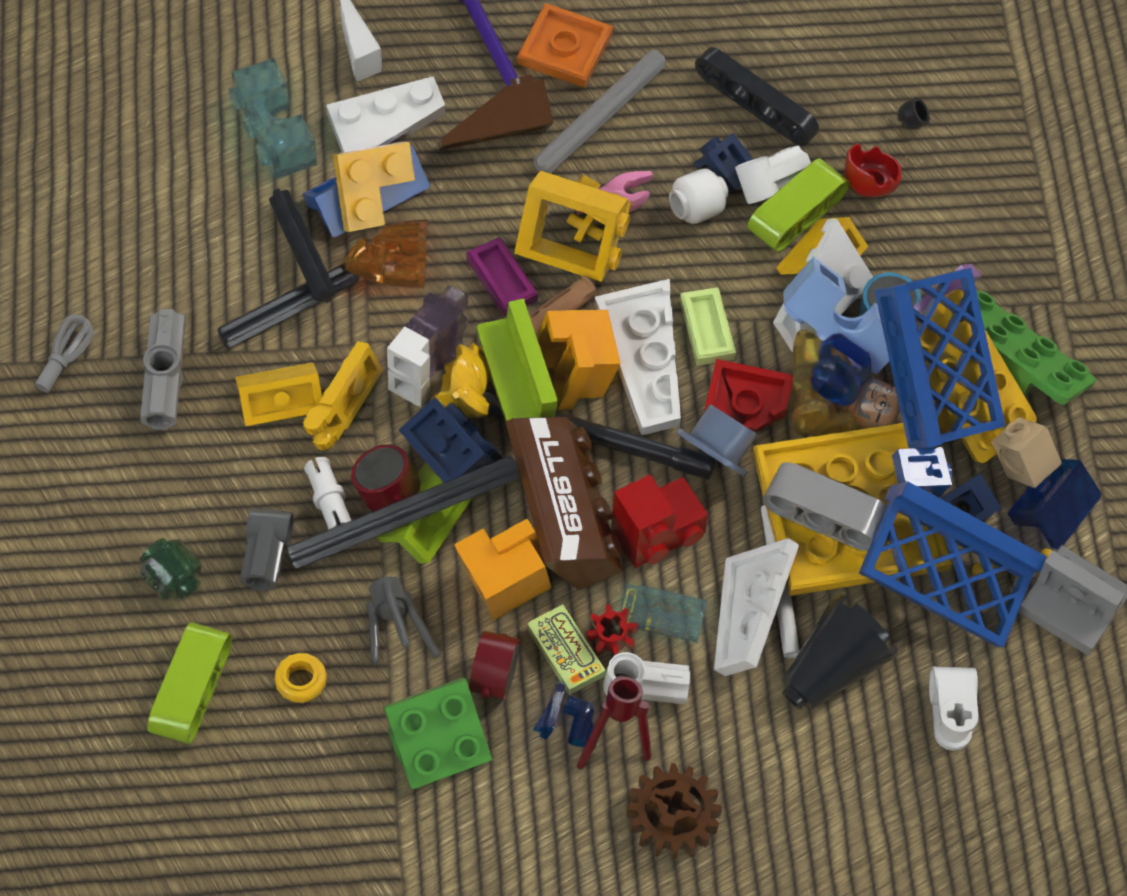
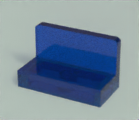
M1061 459L1062 464L1036 488L1028 486L1007 513L1014 525L1038 527L1052 549L1059 550L1061 545L1064 546L1102 495L1081 460Z

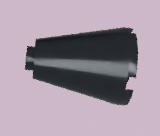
M837 594L830 601L782 679L786 687L782 691L783 695L799 710L804 706L813 710L892 660L898 653L896 646L889 649L885 644L891 638L886 630L857 603L851 609L842 602L847 598L843 594Z

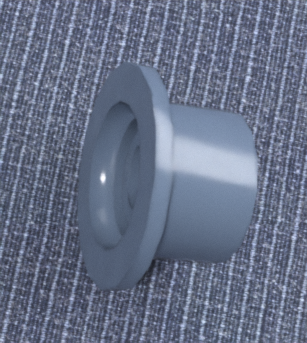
M708 405L690 434L681 428L676 432L745 477L748 473L738 464L758 434L713 405Z

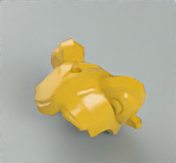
M474 342L470 344V348L458 344L456 347V360L444 365L446 373L442 375L441 392L436 393L431 400L436 397L445 406L452 402L467 417L479 419L488 415L489 403L483 397L488 382L491 380L485 357L478 353L479 347Z

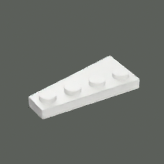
M670 279L596 296L594 304L596 310H608L621 362L618 372L641 435L680 426L681 416L675 364V341L673 339Z

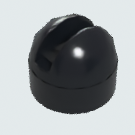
M919 97L906 101L898 109V121L903 122L902 126L906 129H919L930 122L929 111Z

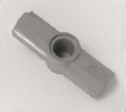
M159 309L158 312L150 315L148 345L143 357L145 375L140 420L143 425H147L154 430H167L170 426L176 425L179 390L183 382L181 368L186 319L185 315L179 314L173 309ZM163 367L169 368L165 371H157L158 369Z

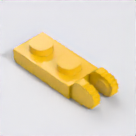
M356 342L349 355L344 359L331 384L325 390L323 397L319 401L320 405L309 409L306 414L307 417L302 422L307 434L314 435L312 442L320 451L330 450L336 444V441L339 440L344 430L348 429L383 372L381 364L368 343Z

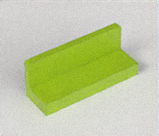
M524 299L508 302L505 319L481 323L476 328L505 423L512 418L555 417L558 400Z
M425 462L418 472L420 479L418 493L444 483ZM471 499L376 538L381 543H400L419 564L430 563Z

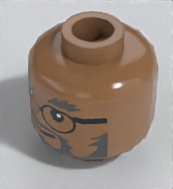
M870 379L865 385L858 384L848 408V413L853 414L852 420L855 426L866 429L903 423L895 386L878 379Z

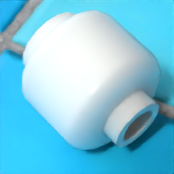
M699 169L676 179L673 183L672 191L669 193V203L672 211L679 219H683L690 224H698L723 212L726 205V197L728 196V187L724 179L716 176L711 170Z

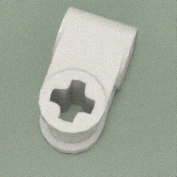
M936 666L931 668L929 696L933 711L934 736L938 744L945 749L952 751L961 750L971 741L972 730L977 725L979 716L976 668Z

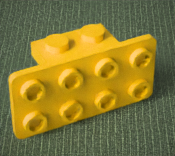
M952 290L945 297L958 306L964 294L961 290ZM939 303L930 320L945 330L954 313ZM960 319L952 336L967 345L972 336L970 324ZM926 327L920 337L922 348L932 354L941 337ZM986 330L985 333L1005 426L961 438L972 459L977 463H985L997 454L992 441L1018 417L1035 423L1037 421L1034 411ZM947 343L939 360L953 370L962 352ZM970 358L961 376L975 385L981 372L979 364ZM934 367L929 376V383L931 389L940 394L949 376ZM956 382L947 400L962 410L971 392ZM978 398L969 415L980 423L990 421L987 403ZM945 407L942 408L937 417L940 433L949 432L958 417ZM965 422L962 428L968 427V426H971V425H969L968 423Z

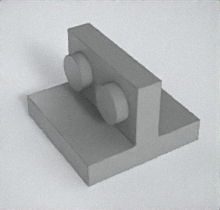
M1061 545L1057 552L1053 550L1044 562L1036 583L1022 601L1018 613L1089 656L1126 602L1127 584Z

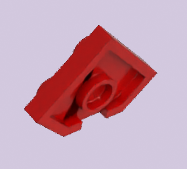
M716 359L704 412L708 405L711 404L756 433L786 416L794 375Z

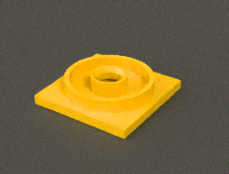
M903 423L755 445L753 446L752 455L763 497L779 466L782 463L789 462L870 495L887 506L888 502L884 500L891 485L898 484L892 455L898 449L909 448ZM766 507L775 542L789 538L799 544L786 581L789 596L874 583V581L859 574L868 551L853 548L781 517ZM898 512L893 522L897 539L901 540L915 535L909 518ZM922 525L923 531L929 530L927 527ZM938 533L925 536L933 559L949 554L943 536ZM886 539L884 545L889 544L888 539ZM917 540L900 545L907 568L924 563ZM891 549L880 553L874 569L887 576L899 572ZM951 559L935 564L937 572L949 571L952 562ZM924 568L910 573V576L928 574V572Z

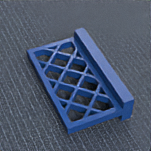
M972 268L874 290L908 448H932L942 445L944 442L1004 427L1005 421ZM960 279L964 295L957 306L943 295L951 281ZM939 284L936 290L931 287L932 285ZM921 289L932 297L923 315L913 308L910 295L912 290ZM939 303L954 313L945 330L930 320ZM960 319H963L971 326L972 336L967 345L952 336ZM926 327L941 337L932 354L925 351L921 346L920 337ZM947 343L962 352L953 370L939 360ZM970 358L979 364L981 372L975 385L961 376ZM934 367L949 376L940 394L931 389L929 383V376ZM956 382L971 392L962 410L947 400ZM978 398L987 403L990 421L980 423L969 415ZM945 407L958 417L949 432L940 433L937 417L942 408ZM965 422L968 423L969 425H971V426L962 428Z
M909 481L891 485L884 499L888 502V505L859 574L998 648L1004 647L1032 576L1035 572L1042 570L1047 556ZM898 512L909 518L915 535L901 540L897 539L893 522ZM922 525L927 527L929 530L923 531ZM933 533L943 536L949 554L933 559L925 536ZM886 539H888L889 544L884 545ZM917 540L924 563L907 568L900 545ZM956 544L962 546L963 549L958 550ZM891 549L899 572L887 576L874 569L880 553ZM971 551L978 555L984 572L968 578L960 555ZM951 559L959 581L942 587L935 564ZM991 563L997 565L998 567L993 569ZM926 568L934 591L921 594L915 591L910 573ZM1006 570L1017 576L1018 579L1013 592L1002 597L995 574ZM901 577L903 584L895 579ZM986 577L993 600L977 606L970 583ZM961 587L968 606V610L960 613L950 609L945 592ZM936 596L938 602L930 598ZM994 605L1000 618L996 633L985 628L979 612ZM971 615L972 621L965 616Z

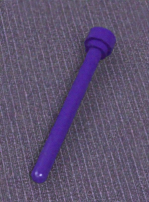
M459 0V2L465 4L505 85H511L510 80L518 76L480 1Z

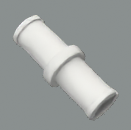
M317 457L315 459L320 473L315 469L312 460L306 463L304 470L314 490L313 502L315 507L322 511L329 530L339 526L338 522L344 524L351 521L344 502L346 498L345 491L341 485L337 484L329 459Z

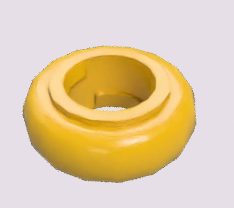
M296 653L289 655L280 662L275 671L274 682L277 691L283 698L291 702L305 703L314 700L322 693L326 686L327 673L324 665L317 657L307 653ZM298 670H306L313 675L312 680L303 686H295L288 681L290 675Z

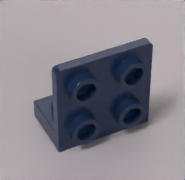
M436 397L399 429L401 434L443 482L476 470L483 464L488 465L504 458L489 441L482 437L479 433L480 430L469 417L462 413L452 402L445 406Z

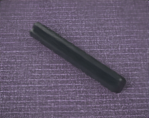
M279 188L273 191L274 195L269 198L270 205L316 302L325 301V303H329L332 301V296L336 294V288L294 199L287 189L282 191Z
M347 261L327 271L336 288V293L360 280L358 269L351 261ZM306 282L223 324L217 329L219 338L225 347H232L318 302L314 300Z

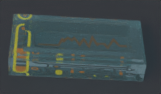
M627 582L619 613L624 608H628L627 624L632 622L638 623L639 630L698 643L708 600Z

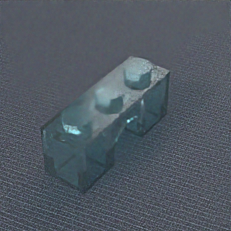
M272 58L232 71L234 87L229 89L230 99L235 110L242 109L244 113L242 117L243 126L248 138L255 137L258 143L255 149L262 167L269 166L274 179L317 165L315 141L302 114L287 119L273 117L274 114L290 108L288 86L275 59Z

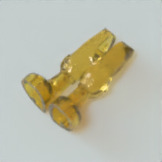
M808 330L798 331L793 344L792 381L793 389L796 396H798L797 407L792 414L793 427L796 433L801 436L813 434L814 437L859 430V421L855 415L848 412H836L834 402L839 396L838 359L835 347L827 345L816 334Z

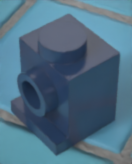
M981 474L940 498L953 506L956 503H962L965 505L968 514L981 521L1002 509Z

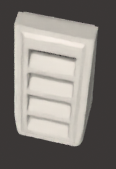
M340 0L341 25L353 75L357 81H361L382 72L381 48L350 0Z

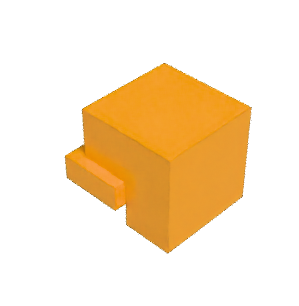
M608 310L547 311L536 337L547 370L552 372L550 379L558 400L557 410H572L578 398H603L621 364Z
M528 519L491 538V540L483 528L454 544L464 570L494 620L552 588L546 567L542 562L543 557L536 532Z

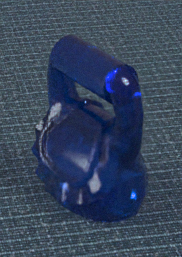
M841 333L831 334L821 343L818 352V362L813 366L810 373V383L813 389L824 399L841 406L852 405L858 399L861 387L866 383L871 374L872 359L870 353ZM831 348H835L860 365L861 370L858 372L857 367L851 366L842 360L841 356L833 355Z

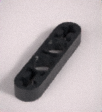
M710 47L696 59L695 68L702 79L794 144L805 146L818 134L819 125L811 113L721 50Z

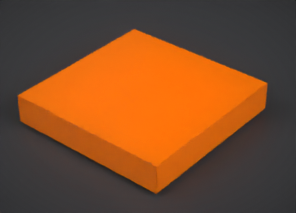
M545 3L517 55V65L585 88L613 34V26Z

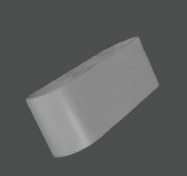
M789 462L782 463L779 466L763 497L764 505L771 512L848 546L868 551L887 507L882 501Z

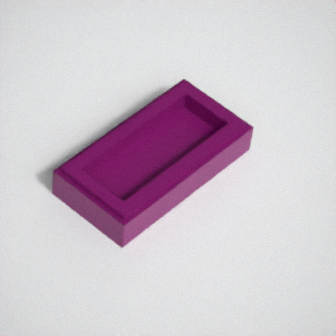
M501 237L466 252V260L503 316H507L508 302L524 299L526 306L538 301L537 291Z

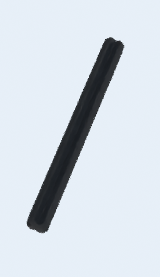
M512 456L497 460L292 544L288 547L289 559L295 568H302L515 481L520 477L518 466Z

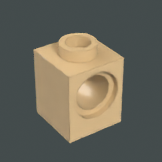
M1020 417L1010 423L992 441L1007 478L1036 488L1062 464L1048 428Z

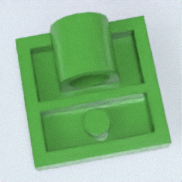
M465 678L451 681L382 706L389 725L388 730L394 751L403 767L411 789L493 760Z

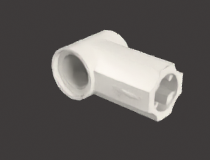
M798 145L786 148L769 157H759L736 166L735 169L747 204L772 197L811 162L808 154L803 152Z
M629 652L619 653L610 660L603 683L606 696L611 681L616 678L615 675L626 674L638 681L642 686L643 695L641 700L686 704L690 682L689 666L642 661L636 654Z

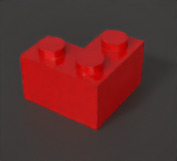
M651 474L614 491L611 532L617 536L622 549L634 568L645 563L649 565L655 564L664 559L669 551L681 545L689 547L697 543L706 533L708 513L684 477L659 488Z

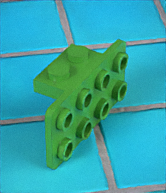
M977 291L984 328L1025 397L1034 385L1057 403L1065 405L1092 388L1096 378L1089 373V369L1083 363L1067 357L1058 350L1057 345L1052 340L1039 336L1029 329L1021 317L1008 313L995 304L996 301L991 295L983 291Z

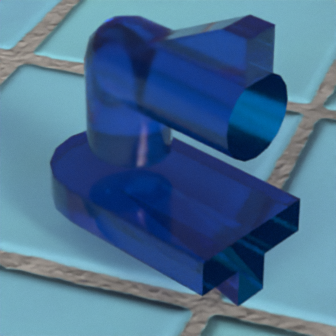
M558 681L555 683L548 705L533 728L534 731L540 732L539 737L548 739L555 729L565 691L564 683ZM569 695L561 713L574 717L568 742L573 746L585 747L594 728L592 721L594 706L589 701Z

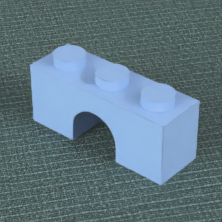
M813 256L783 291L786 313L800 324L806 322L816 329L817 336L827 345L834 347L836 344L847 352V358L856 367L862 370L867 367L877 375L889 362L877 304L874 303L866 313L859 317L847 318L840 315L835 310V307L846 294L844 279Z

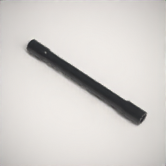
M486 388L483 397L489 403L488 414L504 418L496 392ZM556 411L555 417H567L578 428L583 427L591 443L664 464L677 471L709 480L716 459L710 455L684 447L670 446Z

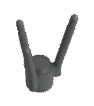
M389 576L374 581L369 586L372 600L366 603L369 615L371 662L373 664L379 662L378 616L380 615L384 620H393L402 646L408 647L410 645L402 619L405 610L433 657H440L441 653L416 610L411 594L404 592L400 579Z

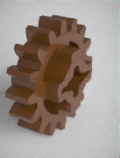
M671 763L669 773L665 774L659 766H656L653 770L652 780L642 774L639 777L638 783L640 789L631 788L629 800L633 803L627 805L626 816L635 819L630 822L629 830L631 833L642 832L639 841L641 847L648 845L650 842L655 844L654 855L659 856L663 849H670L672 859H677L679 849H685L690 857L694 856L695 843L706 848L710 841L708 833L716 834L718 831L719 822L715 819L720 818L722 806L713 804L717 801L718 791L717 789L706 791L708 777L704 775L698 780L694 779V768L691 766L686 769L684 774L678 773L676 763ZM690 794L695 796L700 805L693 802ZM673 807L680 809L675 815L668 813ZM647 817L655 820L657 829L649 822Z

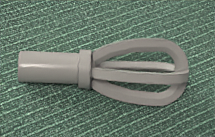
M75 314L67 316L63 320L56 333L52 353L48 358L49 362L35 383L39 390L48 393L61 371L66 369L68 363L78 358L90 344L93 338V327L87 318ZM75 321V322L69 327V329L67 330L69 324H70L71 322ZM83 325L82 329L80 330L74 341L71 343L68 349L62 354L68 340L70 339L75 329L78 326Z

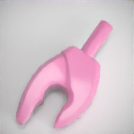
M652 171L623 173L611 179L600 190L612 194L615 192L622 197L628 198L632 202L630 213L640 208L648 200L650 193L649 191H640L634 194H627V190L637 188L639 185L651 181L653 173ZM576 210L577 215L583 214V212Z

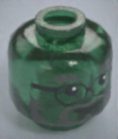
M161 538L153 543L139 559L142 563L140 576L163 600L173 599L176 596H179L182 600L186 599L201 584L197 577L201 572L202 564L179 539L166 541L164 538Z

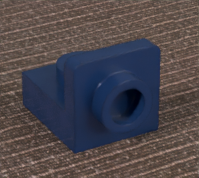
M734 133L722 141L718 136H715L699 149L703 155L693 164L697 169L706 164L716 176L724 179L730 194L741 186L735 167L753 160V158Z

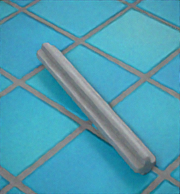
M657 50L649 51L534 157V168L539 172L541 170L552 173L665 68V57L659 54Z

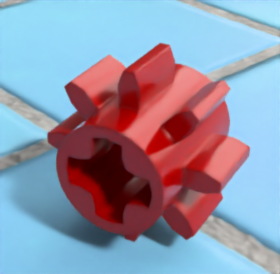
M606 604V612L600 617L593 613L590 615L591 622L596 626V629L586 632L587 640L598 639L599 643L596 646L597 655L607 650L613 652V656H615L625 646L629 649L635 648V643L629 637V634L639 631L638 623L632 622L627 624L628 608H624L619 613L612 611L610 604ZM618 625L620 636L612 634L607 638L605 627L613 629Z

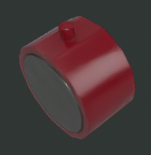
M391 444L375 446L363 453L352 467V483L364 504L371 511L410 497L419 491L420 479L406 452L399 446Z
M484 630L472 666L469 682L470 692L481 694L483 698L493 697L506 700L516 669L520 639L509 637L505 633L497 634Z

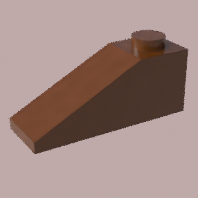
M532 75L511 79V85L506 86L442 137L438 142L439 151L548 129L553 124V118L544 79L533 81Z

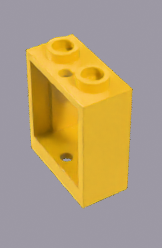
M540 170L528 187L514 254L602 282L609 270L615 271L620 262L622 248H618L617 244L619 236L624 237L630 221V215L625 213L628 198ZM549 201L606 220L598 256L541 238Z

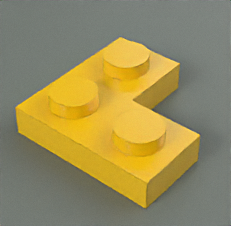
M404 141L332 154L344 231L352 232L385 225L379 187L415 180L410 142Z

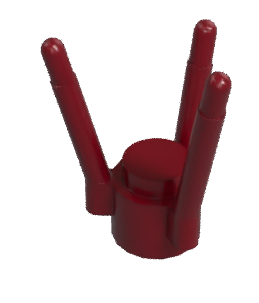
M618 676L611 681L606 701L602 704L600 715L577 763L579 770L585 768L610 717L618 722H626L634 716L638 717L643 759L645 761L651 759V743L647 717L650 705L648 702L641 700L643 688L635 679Z

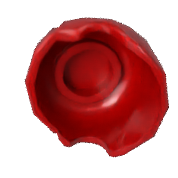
M856 143L847 151L844 177L849 180V186L853 192L864 197H883L894 192L899 186L902 179L901 165L893 156L881 152L879 146H874L868 151H862L861 145Z

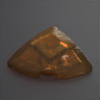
M428 219L405 221L381 228L382 233L373 237L370 245H367V238L363 237L351 248L346 256L345 270L357 276L392 286L425 288Z

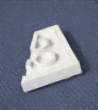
M434 76L326 105L327 115L342 153L387 145L402 135L410 136L445 114V103Z
M827 219L821 230L824 235L818 247L811 249L806 262L808 263L814 256L844 279L846 294L835 307V310L841 315L863 293L865 285L873 276L837 219ZM783 303L773 323L792 353H803L818 338L816 329L806 322L800 324L793 320L786 313Z
M787 538L726 558L714 670L718 673L728 676L757 667L799 544Z

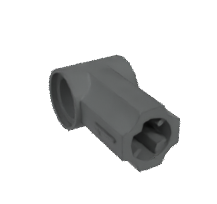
M251 507L246 527L247 548L240 576L241 584L256 591L267 592L269 589H276L284 549H288L291 543L294 524L293 512Z

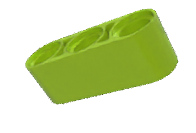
M818 158L764 202L751 216L747 228L774 251L780 252L844 197L849 189V180L824 160Z
M190 622L186 626L151 709L147 726L149 733L188 745L193 742L230 653L232 644L231 633Z

